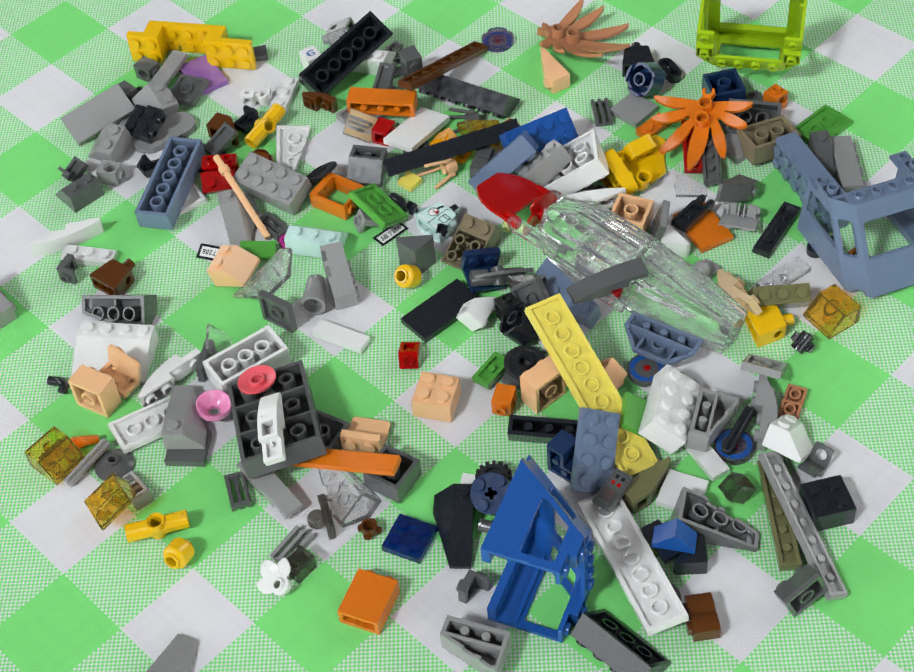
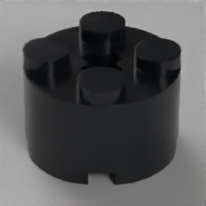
M518 301L509 307L507 311L510 313L507 317L503 316L499 326L500 332L519 346L526 345L532 339L536 340L539 337L524 312L525 308L529 305L522 301Z

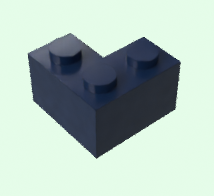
M561 429L547 444L548 470L571 483L576 436Z

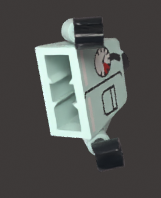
M408 201L405 210H408L410 215H416L417 228L427 235H433L435 241L442 244L449 236H454L458 228L457 214L460 213V209L456 204L449 208L442 203L424 208L418 207L412 201Z

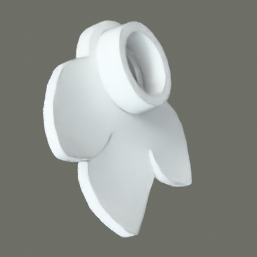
M285 557L278 564L272 560H264L260 568L263 578L256 583L257 588L267 595L274 593L275 595L283 596L287 594L291 589V581L288 578L291 572L289 561Z

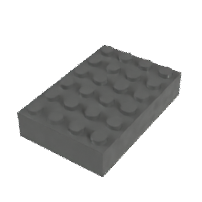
M302 360L275 368L276 380L269 389L258 394H245L241 392L237 381L227 384L241 463L248 479L327 454L309 377ZM280 392L285 422L283 437L286 460L266 466L263 462L262 444L258 441V406L262 397Z

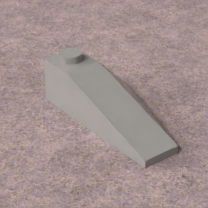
M233 189L218 192L217 196L230 245L240 247V241H253V231L256 225ZM244 193V195L252 205L253 209L258 214L255 198L251 195Z

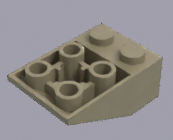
M465 213L441 262L462 271L460 264L464 250L496 247L503 232L496 225Z

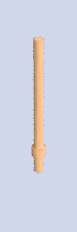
M218 154L215 155L213 159L219 167L220 174L226 178L264 239H270L271 235L230 173L229 166L223 162Z

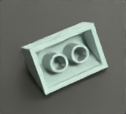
M289 225L284 237L286 253L322 258L320 246L341 241L344 247L348 232Z

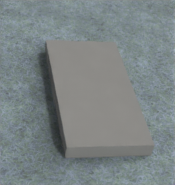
M117 83L61 117V120L80 146L100 134L102 129L108 124H116L129 116L135 107Z

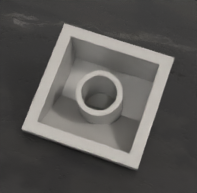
M163 79L148 83L131 99L134 106L136 104L145 107L150 105L162 109L166 116L178 110V102Z
M113 123L108 124L100 132L88 157L99 161L120 162L132 140L131 134L125 126Z

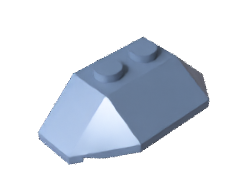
M633 311L624 324L632 352L665 366L667 364L673 365L695 356L704 342L699 337Z

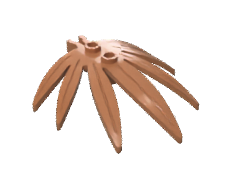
M579 0L559 24L549 26L543 22L542 27H538L537 35L546 37L539 42V46L550 49L552 46L555 52L565 54L566 50L571 54L581 57H603V53L619 51L630 47V43L594 42L624 32L628 29L629 23L579 32L592 25L604 10V6H601L576 21L582 10L584 0Z

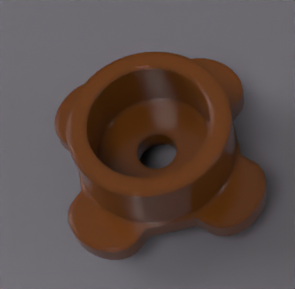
M374 518L364 519L357 527L358 531L362 532L365 540H371L373 536L382 532V527L377 525Z

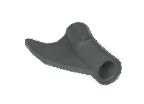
M503 266L492 267L490 269L491 272H488L487 269L470 270L471 287L520 284L526 281L527 272H533L534 270L533 268L523 267L503 268Z

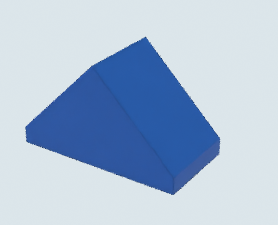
M677 518L654 527L651 547L695 554L698 533Z

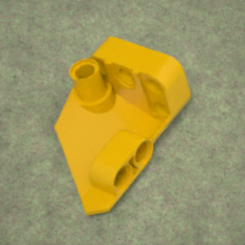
M646 134L628 143L619 152L612 148L605 151L609 174L600 179L607 188H625L628 195L646 190L650 184L666 174L665 154L659 153V149L665 143V139L657 135L651 136Z

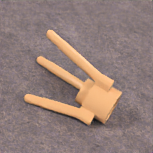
M453 158L425 164L424 167H438L416 175L420 177L441 170L444 175L447 174L448 176L434 187L438 189L450 178L456 176L455 172L458 171V165Z

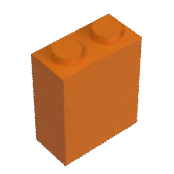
M358 568L337 611L340 622L380 635L400 593L398 580L391 576L378 575L372 570Z

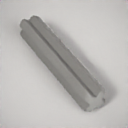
M103 438L64 479V482L72 487L111 444Z

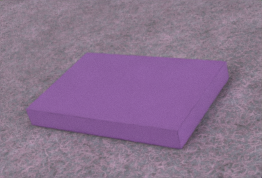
M206 55L184 63L179 70L181 74L208 79L210 83L202 95L229 84L228 79L219 68L208 63Z

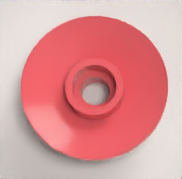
M257 365L247 369L238 378L237 385L239 390L245 394L264 392L274 384L276 380L275 370L267 365Z

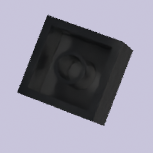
M841 475L800 484L799 494L817 531L854 523L857 508Z

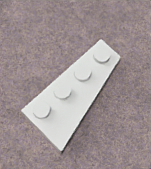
M277 125V164L296 172L311 131V126Z

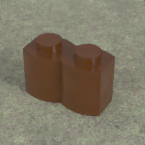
M711 592L684 596V603L682 605L689 615V620L686 622L688 636L692 635L694 642L720 638L721 627Z

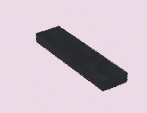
M784 201L754 245L752 253L769 259L799 215L801 207Z

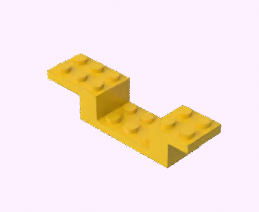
M149 20L144 32L128 31L126 34L133 61H139L145 56L163 63L168 52L176 50L206 54L208 63L221 68L255 70L257 67L252 40L230 39L226 26Z

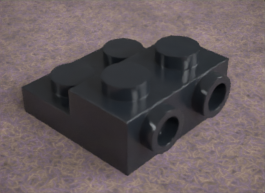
M136 104L124 126L132 138L151 144L167 116L162 109L150 105L145 107Z

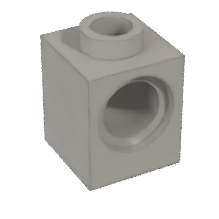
M102 160L96 170L100 184L119 187L121 181L125 178V170L121 162Z

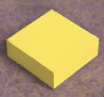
M408 171L397 180V183L400 187L412 192L422 183V178Z

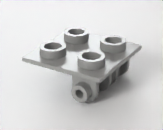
M724 202V211L719 225L725 228H741L744 231L756 230L761 216V207L748 204L746 212L747 203H745L743 211H741V203L739 202L737 211L738 202Z

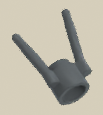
M458 108L448 109L453 112L466 113L464 115H448L450 119H465V124H468L453 130L454 133L473 129L475 125H479L478 111Z

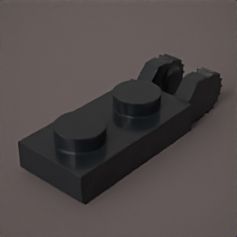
M701 194L672 219L671 226L687 233L713 209L715 201L710 199L703 205L706 196Z

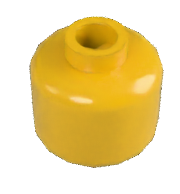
M402 264L394 272L395 282L401 288H415L421 282L422 274L416 265Z
M180 537L174 538L163 551L164 562L173 569L184 568L195 554L192 543L188 539Z

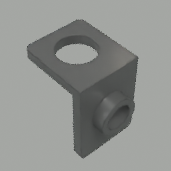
M816 441L809 458L799 464L797 468L816 478L827 470L834 450ZM818 449H823L826 452L827 457L825 460L817 457L816 452Z

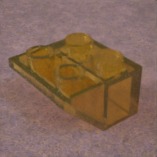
M55 426L24 452L30 466L56 485L62 482L86 457L73 441Z
M112 473L84 502L101 530H105L133 502L136 492L127 479Z

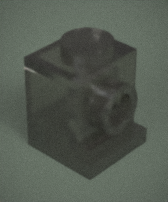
M300 544L297 546V550L287 558L291 566L288 578L290 580L294 579L299 584L317 568L315 556Z

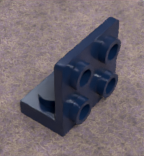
M499 246L463 251L460 267L472 293L506 288V284L503 286L489 285L471 287L470 270L487 269L488 272H491L490 269L492 267L498 266L501 253Z

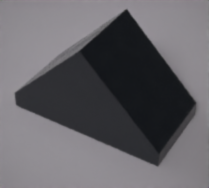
M703 534L697 537L695 554L682 552L674 560L673 573L675 575L707 574L708 558L705 536Z

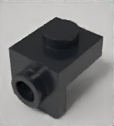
M245 105L243 107L244 114L234 122L236 130L248 134L254 127L255 121L259 119V115L255 108Z
M142 155L137 168L146 178H149L159 159L151 161L146 155Z

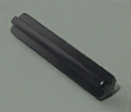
M744 407L722 445V453L732 454L754 416L755 409L753 407Z

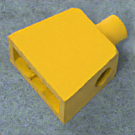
M775 305L760 307L762 312L758 316L746 310L744 321L757 348L784 338L786 327L794 324L792 313L782 315L778 306Z

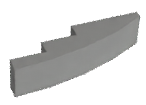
M240 461L239 463L236 464V466L240 469V471H241V472L244 474V476L248 479V476H247V474H246V472H245V470H244V467H243V465H242V463H241V461ZM274 472L248 479L260 495L263 494L272 507L275 506L285 519L302 508L301 502Z

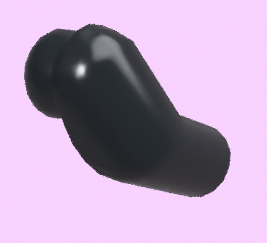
M48 376L47 385L58 386V393L68 394L70 385L65 378Z

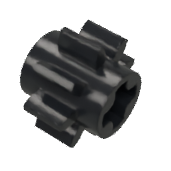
M805 330L801 333L795 331L791 336L793 341L791 346L799 353L803 354L805 351L810 353L814 349L815 345L812 342L815 338Z

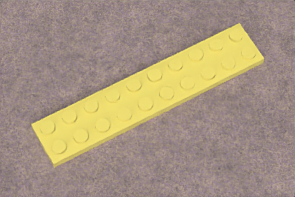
M558 293L526 307L524 310L525 314L579 407L620 414L614 468H618L634 477L640 471L652 467L658 459L646 439L620 427L622 398L561 294Z

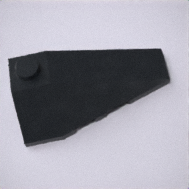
M452 484L434 495L433 516L450 569H471L475 507L470 498L472 484Z

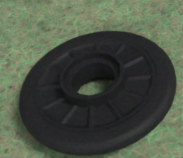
M331 161L321 165L306 177H308L310 183L320 180L329 174L337 166V163Z
M517 346L506 354L504 367L510 376L520 380V376L524 371L531 369L538 361L546 357L539 349L533 346ZM528 360L530 364L525 366L521 365L520 362Z

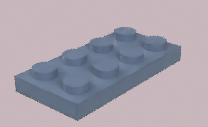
M585 407L579 408L570 483L571 491L596 495L613 473L620 414Z

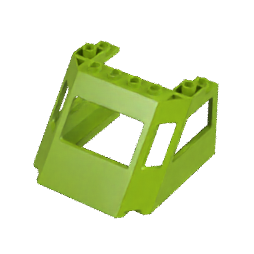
M701 0L697 26L696 56L718 67L729 66L737 69H764L775 72L799 65L807 0H790L787 27L720 22L721 0ZM722 44L780 49L779 59L719 54Z

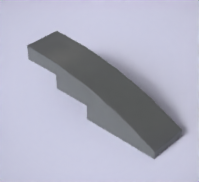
M639 257L592 274L568 286L566 290L575 305L609 296L612 290L629 286L630 281L648 277L649 271L642 258Z

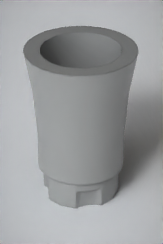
M319 274L310 275L306 281L299 306L308 315H319L325 311L326 285L323 276Z

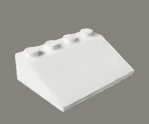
M594 128L563 145L573 160L553 177L544 188L555 193L559 198L574 194L609 174L608 162Z
M82 321L76 337L71 376L81 365L94 367L99 371L108 363V346L113 344L115 347H120L129 357H134L140 363V383L145 384L159 342L155 325Z

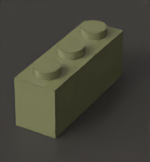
M809 283L752 287L748 291L750 296L753 294L760 301L758 304L760 307L773 305L778 306L779 309L806 307L812 302Z

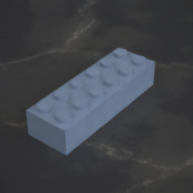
M796 132L776 138L774 159L772 161L773 166L782 174L783 179L790 184L791 189L797 193L802 203L808 179L825 174L830 182L836 181ZM813 193L809 210L828 233L832 232L830 214ZM839 219V229L846 227L848 221Z
M169 137L134 212L140 227L173 230L201 167L202 156H206L201 139Z

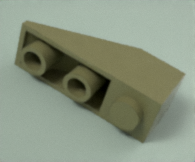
M670 457L657 461L652 467L640 471L637 476L633 477L634 482L622 497L633 515L651 505L665 480L668 470L671 468Z

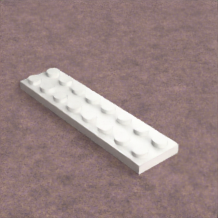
M594 497L578 502L580 512L592 531L647 636L688 621V613L623 499H620L611 513L595 505L592 501Z

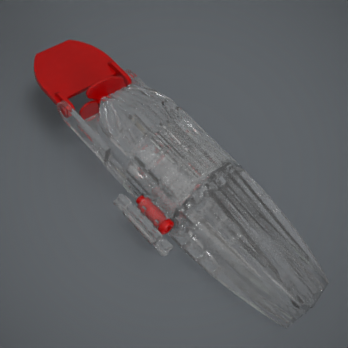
M496 173L477 185L476 192L481 203L489 211L502 218L508 224L511 231L513 230L515 234L539 248L546 258L562 271L575 278L574 283L606 268L641 257L649 271L648 277L630 281L629 286L612 290L609 296L598 298L620 313H623L624 310L630 313L635 311L704 340L701 347L718 354H722L726 348H729L738 339L747 311L734 298L657 238L598 202L569 198L561 192H557V190L551 189L549 191L526 178L508 173ZM531 204V216L525 222L516 214Z

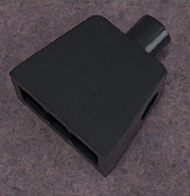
M633 42L629 48L624 49L622 77H625L628 68L637 62H654L649 46Z

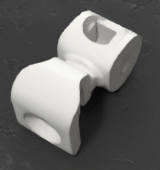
M266 85L267 92L264 96L261 95V91L255 93L252 88L242 89L240 96L243 106L255 107L257 101H259V104L269 107L272 102L270 85Z

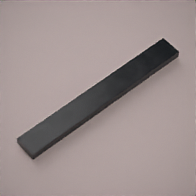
M517 118L385 159L384 164L388 176L399 175L424 167L428 163L443 161L500 143L499 135L519 127Z

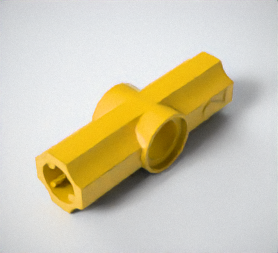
M274 103L262 118L255 121L254 127L244 138V142L248 146L256 149L268 134L276 130L277 123L285 115L283 106Z
M186 509L165 515L156 512L150 514L145 520L125 524L124 529L127 541L130 543L150 537L162 539L169 532L189 528L190 522Z

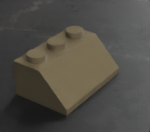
M783 115L747 125L746 129H737L743 155L752 165L774 159V146L777 137L796 132L800 138L802 136Z

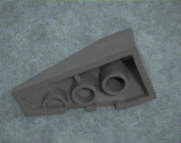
M82 295V314L107 323L151 325L157 314V295Z
M686 487L682 488L670 521L678 518L698 533L697 537L703 534L706 544L753 552L757 551L759 532L739 518L733 519L725 513L723 507L719 506L718 508L708 501L709 498L704 494Z

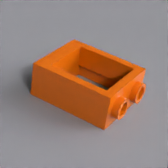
M330 172L309 193L311 205L347 220L355 213L359 206L351 199L344 205L327 199V197L335 189L349 194V191L364 187V185Z

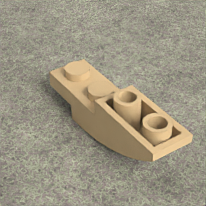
M717 270L719 288L731 306L740 315L748 310L758 316L762 312L758 305L760 301L753 294L751 296L744 288L745 283L739 277L735 278L729 271Z

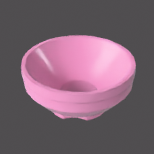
M221 390L205 391L196 400L197 413L207 421L222 420L232 410L229 395ZM211 409H218L220 413L211 415L209 411Z

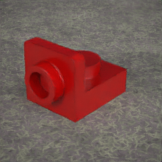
M401 342L398 350L400 369H418L420 342Z

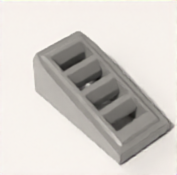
M133 470L115 481L136 510H141L154 501V497L148 487Z

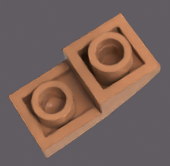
M788 384L777 418L789 414L795 416L798 421L808 389Z

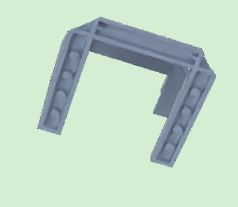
M907 151L889 156V159L898 168L895 179L845 193L836 181L830 182L825 174L810 178L807 181L797 229L845 291L860 290L867 297L874 298L914 285V158ZM813 193L830 214L834 240L809 210ZM887 216L910 245L869 257L864 223ZM839 219L849 221L852 224L856 255L843 252L838 224Z

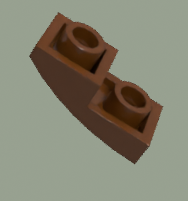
M319 92L302 93L303 103L306 108L316 112L321 108L331 113L338 111L336 97Z

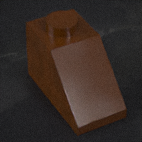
M217 112L206 124L209 137L211 138L224 122L235 129L231 116ZM238 136L232 141V145H239Z

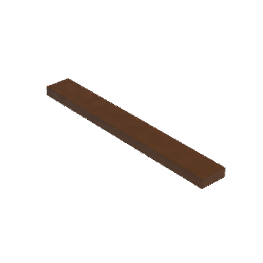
M473 41L398 80V86L413 91L487 52L488 46Z

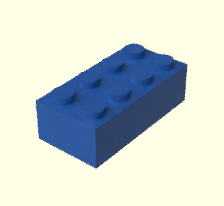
M567 107L499 135L503 148H505L526 130L539 145L538 153L553 139L563 146L579 137Z

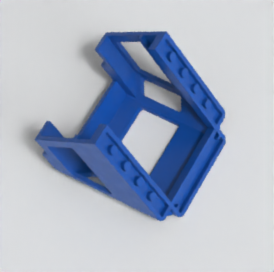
M528 455L526 460L524 458L520 460L480 548L481 559L484 562L491 563L494 555L507 559L506 566L488 604L487 615L488 620L562 643L565 635L569 636L572 626H576L581 615L588 611V607H586L589 591L592 590L595 578H593L595 566H592L595 554H592L595 542L592 541V531L531 455ZM555 511L568 526L564 539L556 531ZM553 546L558 551L555 561L551 557ZM570 568L576 575L574 586L567 579ZM545 571L553 573L556 584H561L570 595L557 630L525 621Z

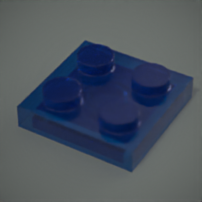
M399 513L381 546L382 551L421 564L438 532V528L435 525Z

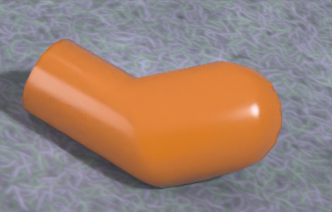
M99 436L72 437L69 440L70 448L80 450L88 445H97L99 443Z

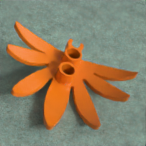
M703 88V97L699 98V100L654 95L656 102L668 108L679 110L652 116V122L672 124L689 117L659 149V153L665 154L677 148L694 128L687 153V169L691 171L704 154L708 142L709 129H711L715 149L719 156L725 159L727 153L726 140L718 120L720 119L724 124L734 129H746L748 127L747 123L731 113H739L753 106L752 101L712 102L716 96L714 88H712L710 94H706V88Z

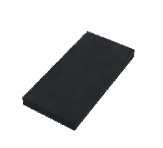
M455 279L401 318V323L427 343L458 320L456 317L464 303L473 298L481 297L475 292L472 293L460 280Z

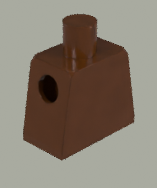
M129 258L123 263L111 259L89 275L93 287L107 295H124L134 283L135 279L132 269L135 267V263Z

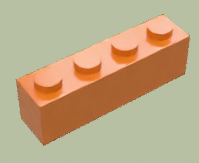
M350 87L346 100L348 113H350L351 109L370 115L415 117L418 105L416 90Z

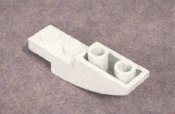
M197 348L181 358L175 354L149 377L138 395L142 408L170 395L176 382L195 371L201 354Z
M280 392L262 397L258 406V441L262 444L263 462L266 466L286 460L283 437L285 422Z

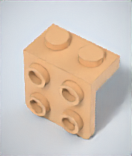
M110 344L108 346V363L99 372L108 373L113 376L119 395L126 399L141 384L140 363L134 357L126 355L120 347Z
M353 417L349 430L342 429L341 431L342 449L378 453L386 443L391 428L390 422Z

